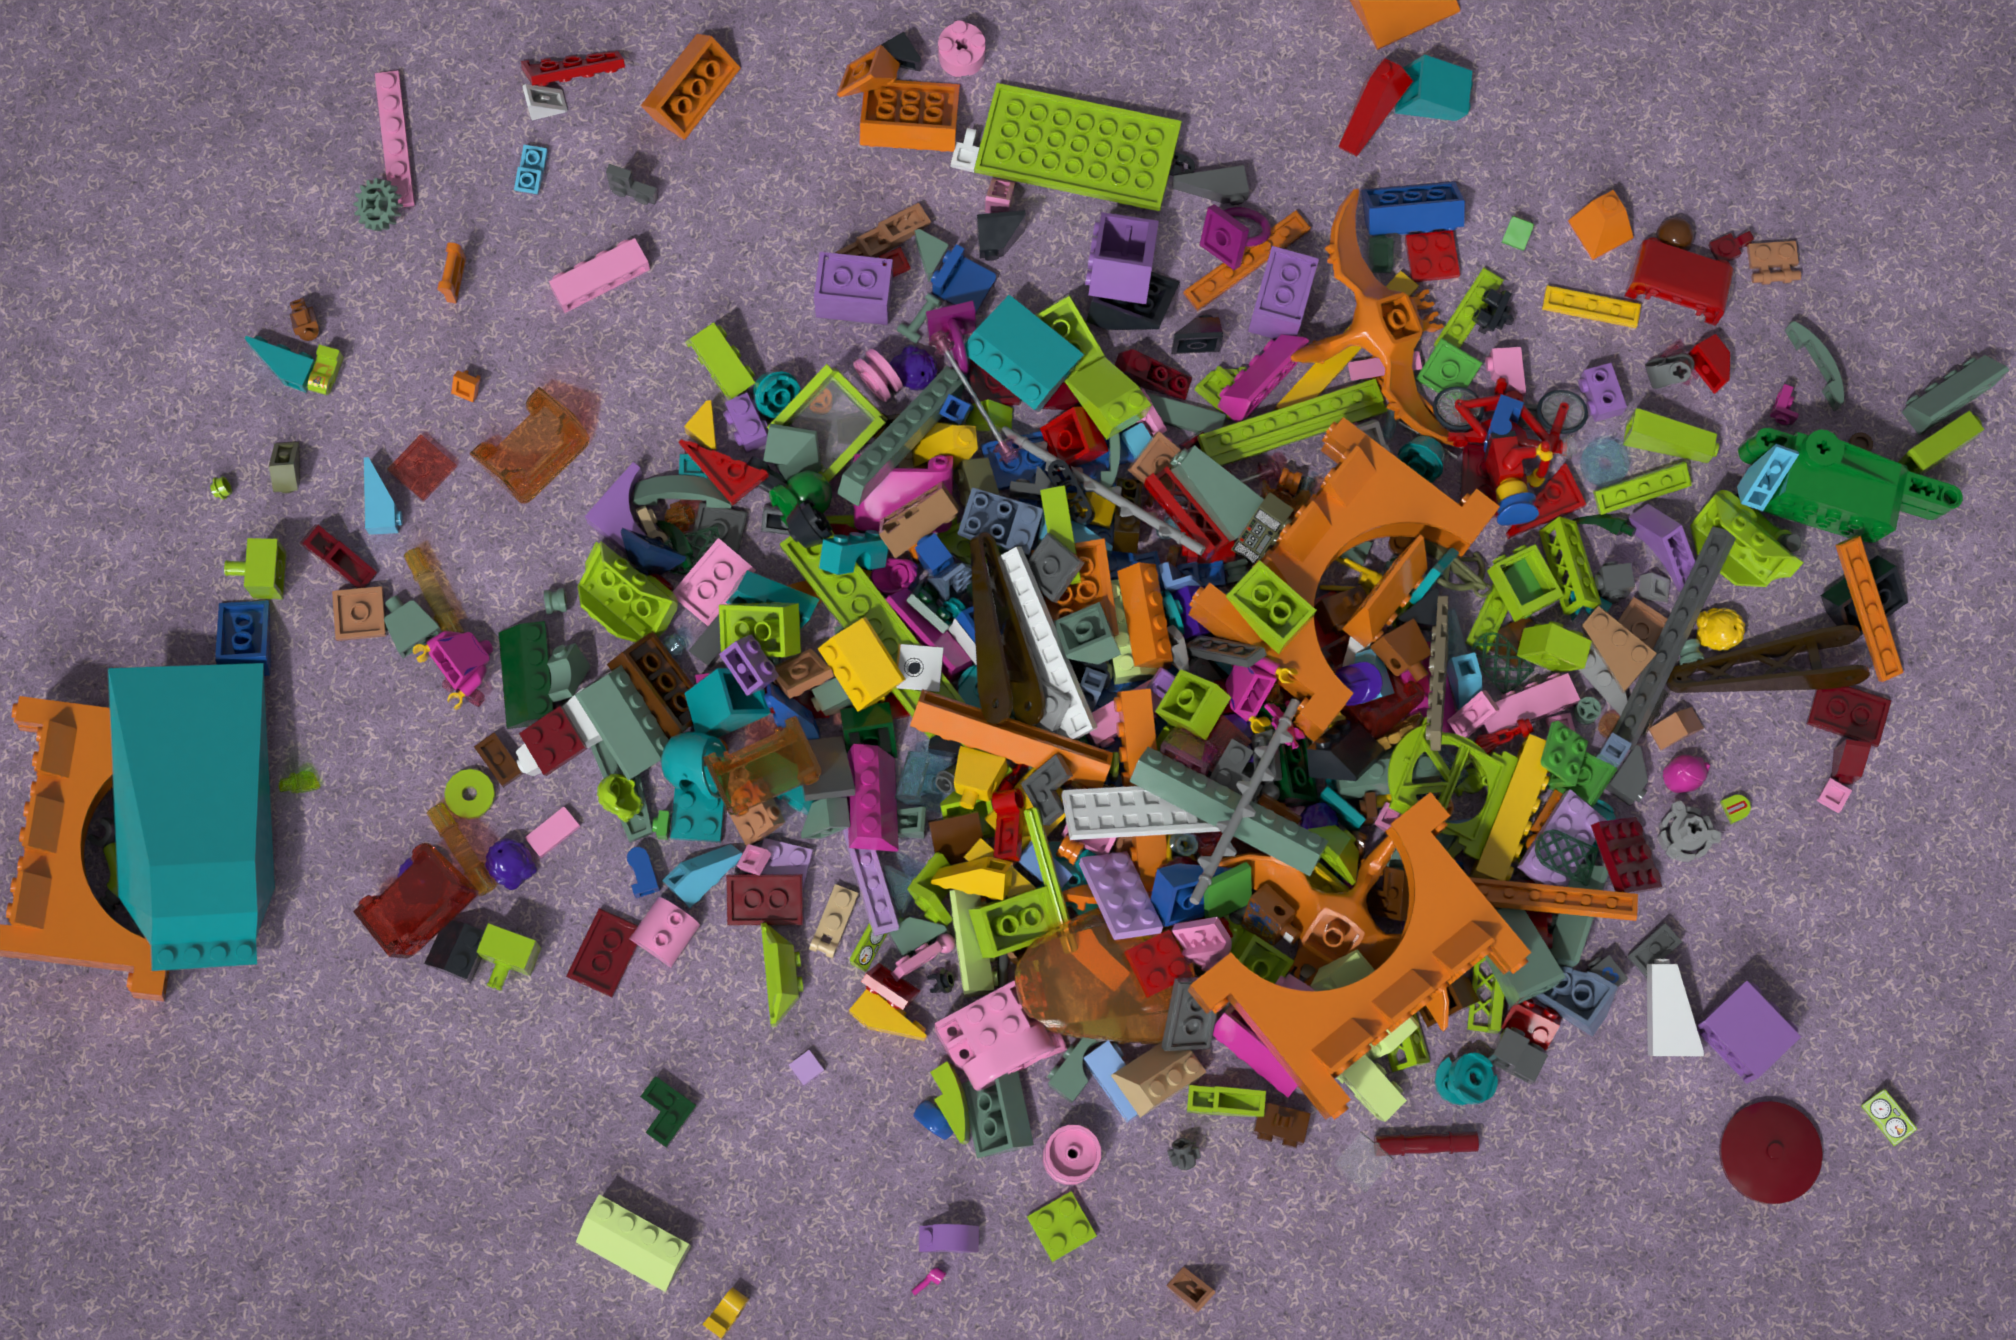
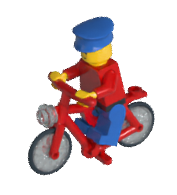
M1505 378L1497 379L1493 396L1480 398L1470 389L1455 386L1442 390L1435 397L1433 412L1436 419L1446 428L1457 431H1469L1467 433L1448 432L1447 442H1453L1455 447H1465L1468 442H1485V464L1493 490L1496 492L1498 505L1500 506L1497 510L1499 515L1496 520L1499 525H1517L1536 519L1539 515L1538 509L1534 506L1536 495L1528 492L1527 483H1529L1530 487L1535 488L1546 479L1544 476L1555 453H1559L1561 457H1566V459H1571L1572 455L1577 453V440H1573L1572 435L1561 437V439L1559 437L1560 434L1576 432L1586 424L1588 419L1587 405L1577 394L1568 390H1553L1546 393L1539 400L1537 405L1538 418L1546 428L1551 430L1550 434L1525 407L1522 394L1518 391H1509L1504 394L1507 385ZM1495 410L1492 419L1480 423L1484 412ZM1520 416L1541 441L1527 438L1526 432L1518 425ZM1536 455H1539L1541 459L1539 467L1534 469L1531 475L1526 476L1522 460L1535 458Z

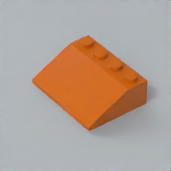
M1350 0L1377 50L1460 12L1457 0Z
M895 80L889 85L885 84L878 89L864 92L860 119V145L954 152L960 84Z
M1419 535L1396 558L1342 628L1343 631L1366 648L1371 642L1375 643L1384 634L1381 630L1385 624L1391 625L1398 616L1395 612L1399 606L1403 608L1412 597L1409 595V592L1413 588L1416 590L1424 580L1423 574L1428 568L1425 542L1422 535Z
M1105 538L1075 543L1077 556L1085 562L1080 569L1082 582L1070 584L1057 603L1052 602L1041 592L1053 623L1060 618L1100 602L1114 636H1118L1119 631Z

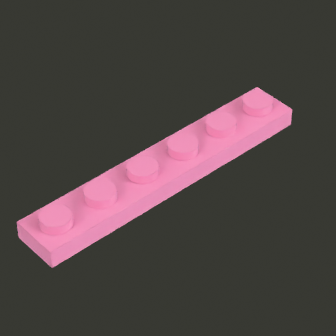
M398 70L375 73L386 177L388 181H391V185L398 187L395 193L402 195L398 199V203L403 204V207L415 206L400 73Z

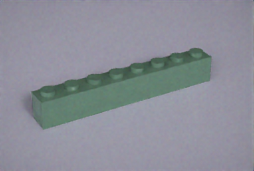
M946 366L843 473L837 494L859 506L943 417L939 413L948 395L951 394L961 398L965 387L954 369Z
M1147 747L1139 758L1130 779L1131 783L1217 827L1218 821L1231 819L1242 795L1230 790L1228 787L1207 778L1205 775L1184 766L1182 763L1150 747ZM1251 800L1250 805L1256 811L1254 817L1242 818L1234 837L1311 876L1326 848L1328 840Z

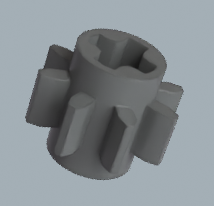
M1188 1138L1175 1140L1172 1144L1173 1149L1167 1150L1172 1166H1178L1180 1170L1193 1168L1196 1165V1159L1201 1158L1196 1141L1191 1142Z

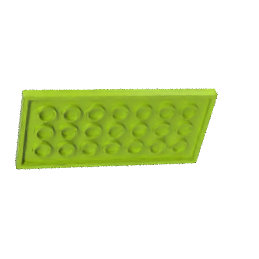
M996 83L974 173L1161 211L1182 121Z

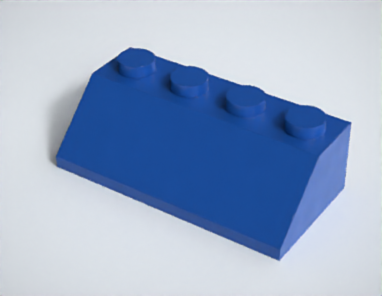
M1455 181L1361 190L1365 225L1369 235L1382 237L1389 233L1404 235L1411 231L1432 232L1434 229L1455 230L1457 227H1464L1465 200Z

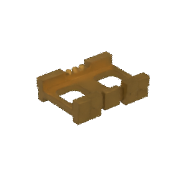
M1421 712L1407 717V720L1405 719L1404 722L1397 723L1396 726L1392 724L1383 728L1381 736L1376 740L1385 750L1393 746L1392 743H1398L1408 732L1422 725L1423 715Z

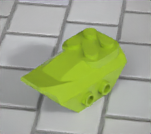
M1717 491L1690 524L1697 555H1699L1712 527L1725 529L1736 537L1719 572L1735 586L1767 587L1773 580L1791 578L1804 563L1756 523L1757 515L1754 510L1749 506L1741 504L1740 499L1730 491Z
M602 541L600 543L595 542L585 562V573L577 586L581 608L591 618L602 624L610 634L618 638L636 643L651 631L659 638L667 629L677 611L678 600L676 596L655 577L645 576L640 573L626 559L621 558Z

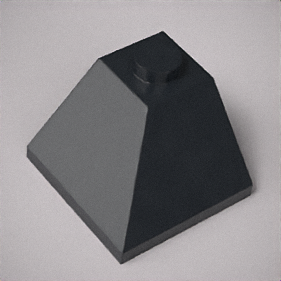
M1025 210L977 215V240L980 259L985 258L987 261H994L1008 252L1025 232Z
M1201 315L1174 334L1171 354L1219 352L1223 339L1219 317Z

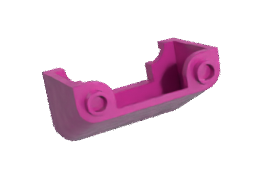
M854 454V462H855L862 454ZM938 455L931 458L928 462V469L894 468L859 506L854 504V526L860 531H879L881 519L941 481L952 495L953 456ZM952 521L941 524L932 533L948 531L952 526Z

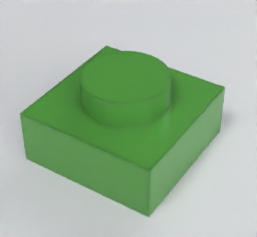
M659 810L658 817L653 819L652 831L656 832L658 839L668 840L671 818L669 811Z

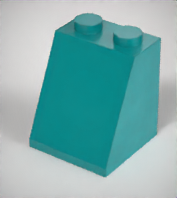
M1425 54L1403 67L1413 82L1396 103L1395 114L1457 121L1468 115L1471 107L1469 102L1470 91L1473 86L1472 70Z
M717 668L685 692L695 732L705 733L716 738L771 714L765 701L764 688L747 696L729 668Z

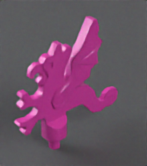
M1289 700L1285 702L1286 707H1288L1290 703ZM1268 703L1264 707L1274 717L1271 724L1276 730L1279 719L1283 717L1284 713L1274 703ZM1292 724L1291 727H1288L1287 731L1294 739L1292 742L1285 744L1289 746L1292 743V748L1294 749L1299 747L1296 740L1304 739L1305 735L1302 730L1294 728Z

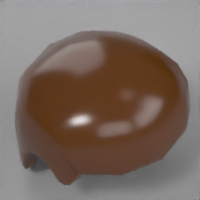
M1672 217L1660 224L1657 229V239L1661 240L1664 244L1689 251L1694 243L1693 228L1685 219Z

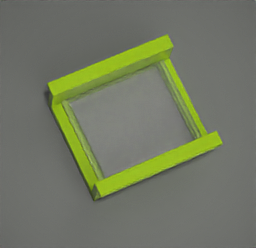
M826 364L770 424L817 431L822 468L818 473L825 476L827 481L830 482L854 457V454H857L879 431L888 419L837 368H831Z

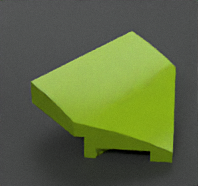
M1217 366L1215 371H1211L1196 385L1195 391L1222 414H1226L1217 407L1221 400L1219 394L1227 385L1232 386L1235 383L1234 379L1242 369L1247 371V367L1223 369L1221 366ZM1226 414V417L1231 421L1232 418Z

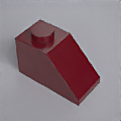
M1846 739L1833 751L1831 778L1838 779V783L1847 785L1858 781L1863 775L1871 743Z

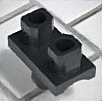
M1492 288L1485 290L1481 299L1490 307L1488 311L1478 308L1472 317V320L1480 326L1479 332L1486 334L1487 331L1493 332L1495 328L1502 330L1504 324H1513L1514 318L1510 315L1512 308L1506 306L1512 293L1507 290L1499 292Z

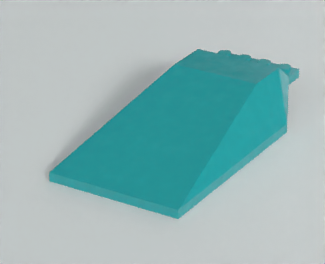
M263 663L108 668L118 898L150 945L151 971L257 965L256 938L275 890Z

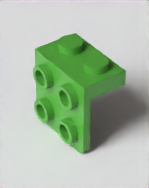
M1553 721L1551 723L1540 761L1541 765L1550 771L1548 785L1553 788L1576 786L1588 745L1586 739L1560 721Z

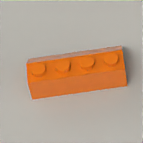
M696 34L640 106L656 122L685 140L741 68L712 36Z
M1139 562L1117 571L1134 666L1157 669L1160 667L1163 669L1171 668L1173 657L1156 564Z

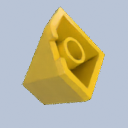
M937 422L912 449L913 468L928 469L929 460L935 456L942 455L953 456V470H955L962 460L970 459L978 449L976 426Z

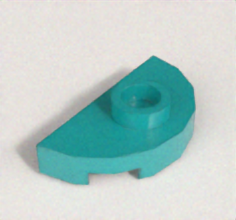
M1167 589L1160 591L1163 599V608L1170 625H1174L1182 635L1185 634L1180 617L1183 611L1179 600H1174Z
M1448 1057L1439 1064L1434 1079L1436 1090L1443 1100L1451 1104L1467 1105V1103L1461 1101L1455 1093L1448 1089L1449 1070L1452 1064Z

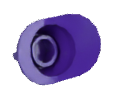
M1359 662L1338 669L1335 673L1340 681L1354 693L1347 701V706L1371 701L1381 692L1383 686L1381 673L1371 663Z

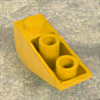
M985 857L939 868L932 878L931 884L938 885L944 889L951 888L964 891L967 894L986 896L992 900H1004L1011 889L1013 862Z
M866 989L849 1009V1014L869 1030L921 1041L927 1039V1035L924 1033L926 1029L919 1022L914 1020L911 1023L904 1017L907 1014L904 1010L890 1006L885 1001L886 998L880 994H873Z

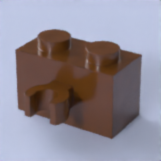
M1362 585L1323 598L1314 606L1317 610L1315 616L1325 635L1335 632V634L1344 632L1342 628L1367 597Z
M1265 1102L1264 1117L1255 1118L1252 1134H1256L1257 1139L1261 1141L1272 1142V1139L1282 1141L1283 1146L1297 1148V1145L1302 1146L1305 1142L1311 1113Z

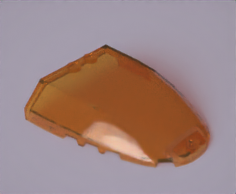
M1152 892L1147 893L1151 899ZM1099 907L1059 925L1033 941L1017 963L1015 987L1022 1008L1030 1018H1035L1046 1026L1045 1029L1054 1033L1075 1038L1096 1039V1041L1100 1042L1115 1041L1121 1044L1162 1043L1173 986L1147 998L1124 954L1128 949L1159 934L1114 940ZM1170 925V926H1167V927H1164V926H1163V929H1162V932H1161V933H1163V932H1165V931H1167V930L1170 929V931H1171V933H1172V935H1173V937H1174V939H1175V941H1176V943H1177V945H1178V947H1179V949H1180V951H1181V953H1182V952H1183V948H1182L1181 944L1179 943V941L1177 940V938L1175 937V935H1174L1173 932H1172V929H1173L1174 925ZM1191 962L1190 965L1188 964L1193 974L1191 977H1196L1193 968V963Z

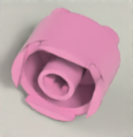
M960 20L955 21L942 31L938 40V58L941 67L948 74L955 77L970 76L981 69L985 61L986 45L982 32L976 26Z

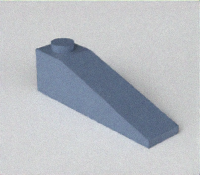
M964 563L951 564L935 577L929 573L927 583L931 584L937 591L938 599L942 604L945 601H949L950 598H959L972 588L971 565Z
M1566 966L1560 967L1566 978L1556 987L1534 998L1545 1006L1558 1012L1559 1016L1593 1037L1607 1017L1618 987L1596 973L1581 972Z

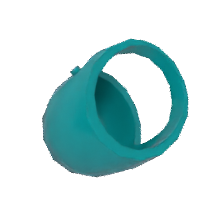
M689 731L670 738L663 749L661 757L662 772L667 781L675 788L684 792L689 791L694 783H696L701 793L709 800H717L722 797L729 787L731 770L729 756L721 740L705 733ZM705 756L717 760L721 767V784L718 791L714 794L711 792L705 776Z

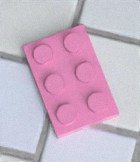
M718 538L673 590V593L678 602L709 626L719 614V605L727 604L726 601L739 578L747 570L754 573L756 569Z

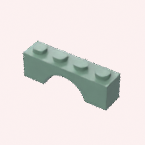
M1111 1002L1106 1007L1104 1005L1100 1006L1093 1016L1097 1020L1091 1027L1088 1025L1084 1027L1078 1035L1081 1041L1076 1047L1071 1045L1063 1055V1058L1066 1059L1061 1067L1055 1065L1047 1076L1050 1079L1048 1086L1071 1104L1088 1083L1082 1067V1060L1086 1051L1099 1042L1109 1040V1042L1119 1043L1134 1023L1131 1017Z

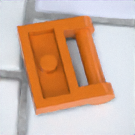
M449 242L446 246L447 258L442 280L438 283L437 290L444 294L447 302L457 304L466 257L461 245Z

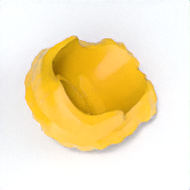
M1725 607L1719 609L1712 608L1708 611L1700 612L1696 620V625L1698 626L1696 639L1699 640L1700 645L1703 647L1708 646L1718 651L1729 650L1738 645L1744 638L1745 623L1742 617L1733 609Z

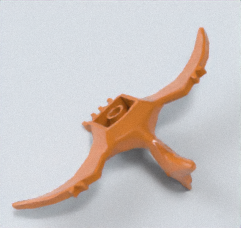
M1359 188L1353 189L1338 208L1331 227L1330 244L1325 247V250L1330 254L1327 263L1333 264L1334 278L1344 283L1354 292L1356 308L1352 324L1345 333L1319 341L1313 340L1311 344L1295 351L1290 356V359L1293 362L1324 364L1326 360L1334 357L1349 346L1364 348L1370 354L1379 358L1385 367L1381 392L1389 401L1387 408L1394 411V419L1401 418L1416 432L1429 436L1440 443L1454 446L1453 442H1447L1448 432L1450 431L1445 429L1424 406L1417 392L1412 369L1414 348L1424 331L1436 332L1444 328L1443 324H1429L1439 315L1437 311L1427 315L1423 320L1418 314L1417 309L1426 310L1435 305L1433 301L1430 303L1420 301L1425 295L1430 293L1429 289L1417 293L1414 297H1409L1404 292L1389 290L1374 277L1362 258L1357 242L1356 209Z
M1388 836L1365 859L1361 860L1356 883L1353 888L1344 892H1323L1312 888L1305 873L1268 854L1246 853L1222 859L1218 867L1234 868L1247 862L1251 867L1252 888L1258 891L1262 886L1268 884L1294 909L1295 916L1292 924L1301 932V935L1298 938L1297 952L1293 959L1294 963L1288 972H1291L1297 966L1294 970V977L1299 979L1304 964L1313 966L1316 969L1315 973L1303 982L1308 986L1312 984L1319 968L1357 949L1372 968L1378 969L1391 955L1401 937V934H1385L1372 919L1366 903L1367 893L1377 882L1380 875L1384 874L1383 870L1396 849ZM1447 988L1435 998L1431 996L1432 1000L1426 1004V1007L1443 1032L1448 1027L1450 999Z

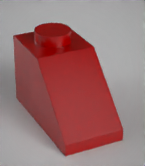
M1716 334L1697 344L1688 353L1695 361L1694 369L1714 394L1718 393L1730 381V351Z

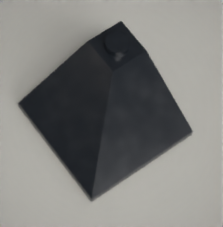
M1151 271L1146 304L1094 296L1086 322L1107 330L1160 329L1180 282Z

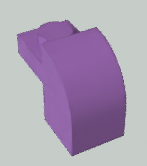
M959 1224L919 1226V1252H979V1226Z

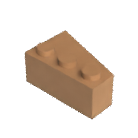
M941 481L881 519L879 535L893 556L897 558L916 544L922 537L935 531L941 524L952 521L957 516L958 504Z
M1599 606L1582 624L1581 629L1586 637L1592 641L1593 648L1624 694L1655 658L1657 653Z

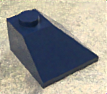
M622 527L621 535L628 561L637 566L636 570L645 575H650V572L662 575L685 561L686 556L663 542Z

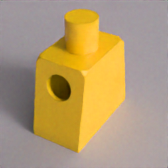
M960 746L954 787L956 793L962 795L959 803L962 807L974 809L977 799L986 802L992 799L993 792L997 790L1007 773L1006 758Z

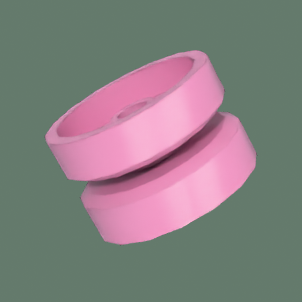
M1066 1125L1057 1129L1049 1137L1043 1149V1165L1047 1174L1054 1181L1063 1185H1077L1085 1182L1096 1171L1101 1160V1146L1097 1137L1089 1129L1080 1125ZM1068 1151H1075L1077 1157L1074 1159L1070 1158Z

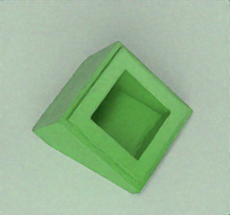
M1512 216L1501 243L1524 251L1534 224Z

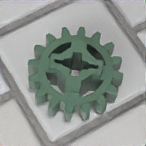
M379 178L366 180L367 186L360 185L361 194H355L359 200L353 203L354 206L358 207L354 214L361 216L358 222L365 224L366 229L374 231L389 230V224H396L395 216H401L398 208L403 207V204L398 203V199L402 195L395 193L398 187L391 185V181Z

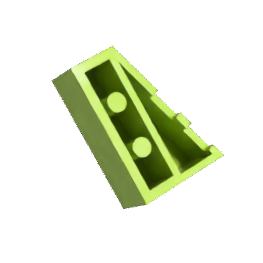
M713 322L685 341V344L688 348L690 346L699 357L697 358L701 365L704 364L711 374V378L726 398L731 400L755 384L753 380L755 375L748 365L744 366L739 360L741 354L734 345L730 346L725 339L727 334L720 325L716 326Z

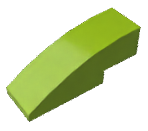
M947 1061L930 1072L943 1093L934 1100L959 1142L966 1145L969 1143L970 1136L969 1110L966 1096L954 1066Z
M1189 1085L1187 1113L1264 1117L1266 1091Z

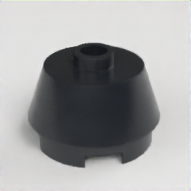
M810 498L803 502H798L786 518L787 525L790 528L788 530L790 536L795 542L799 541L805 548L823 544V539H829L834 535L831 532L833 529L825 515L821 514L816 508H812L815 506V503Z

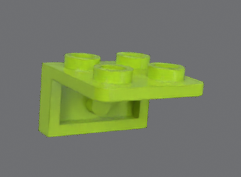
M936 852L928 860L917 877L912 880L907 890L930 922H939L947 927L953 919L941 901L951 888L944 889L938 885L931 884V880L939 868L951 865L943 854Z

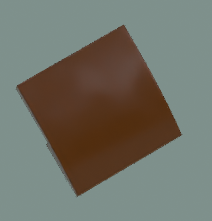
M977 810L928 821L934 854L936 852L943 854L950 865L966 862L967 860L963 856L979 838L983 840Z

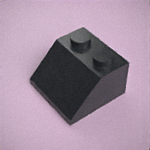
M445 918L424 964L471 984L482 960V957L477 953V949L485 931L463 922Z

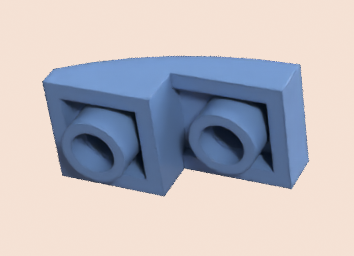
M1031 841L1022 851L1021 861L1018 862L1044 884ZM1053 858L1062 889L1072 877V874Z

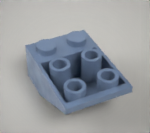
M972 487L958 535L971 540L974 536L987 532L995 539L999 553L1004 554L1015 547H1022L1028 561L1041 523L1043 509Z

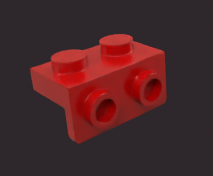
M1531 998L1511 1007L1501 1024V1028H1517L1525 1033L1524 1037L1529 1039L1530 1043L1537 1044L1547 1051L1560 1027L1562 1017L1552 1008H1543L1537 1005Z

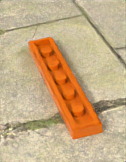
M1297 210L1272 227L1271 235L1266 242L1258 246L1245 247L1239 268L1233 270L1225 263H1222L1187 288L1183 294L1195 309L1200 311L1268 261L1272 246L1285 249L1308 233L1311 227Z
M1854 536L1835 546L1878 681L1884 682L1904 672L1861 536Z

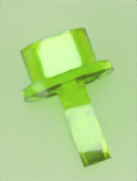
M305 770L298 774L295 772L290 773L289 777L281 778L278 784L280 792L291 791V793L296 794L311 792L320 788L314 773Z

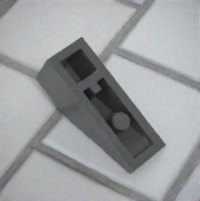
M1244 165L1173 176L1172 187L1178 191L1223 204L1230 203L1231 205L1242 204L1248 199L1249 187Z

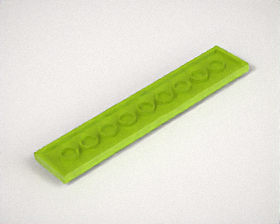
M791 536L780 543L782 550L843 629L866 617L896 665L898 644L921 646L857 563H855L853 573L836 575L819 568L822 544L805 548L799 541L795 542ZM941 672L939 692H930L965 703ZM900 688L892 690L913 718L922 690ZM924 732L929 740L935 736V734Z

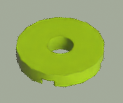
M473 769L462 770L453 775L446 784L444 792L446 804L451 812L460 818L469 820L485 815L493 806L496 796L494 785L489 777L481 771ZM468 788H474L477 791L475 799L471 801L463 798V793Z

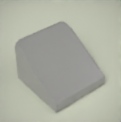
M1655 573L1641 575L1638 598L1667 603L1670 579Z

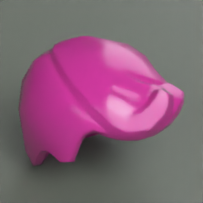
M886 559L885 567L873 569L871 573L872 583L881 593L890 596L910 587L917 576L916 570L918 566L908 559Z
M1691 755L1678 756L1665 766L1663 770L1664 782L1667 788L1675 793L1695 791L1706 780L1710 764L1705 763L1702 757Z

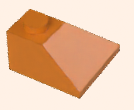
M879 45L847 65L837 95L845 97L875 90L885 84L893 83L897 78L900 63L882 45Z
M1614 190L1593 200L1568 220L1592 260L1634 238L1627 211Z

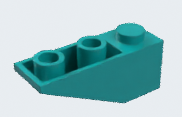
M245 336L249 347L285 386L307 393L309 376L315 364L311 355L304 352L296 354L282 344H277V346L268 344L266 339L259 336L254 338Z

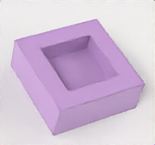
M810 1050L789 1064V1067L803 1086L824 1072V1069Z

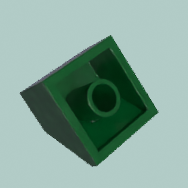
M889 702L873 704L861 711H857L855 707L840 709L847 753L853 744L879 746L894 758H898Z

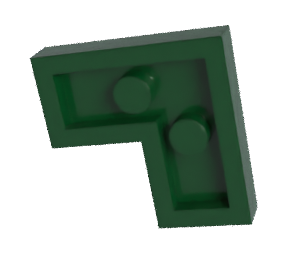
M921 580L914 587L906 601L940 632L944 633L953 622L951 614L946 608L939 607L936 604L939 596L934 587Z
M655 1076L640 1096L660 1111L645 1133L668 1148L697 1105Z

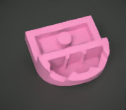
M1218 917L1177 923L1172 929L1173 934L1183 948L1182 955L1187 964L1190 965L1191 962L1202 966V971L1211 969L1231 951V937Z

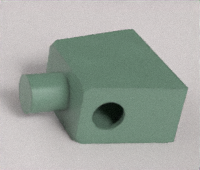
M393 596L386 601L385 604L391 613L384 618V622L397 651L403 659L413 653L415 645H425L428 640L442 632L439 626L414 600L403 604L398 596Z

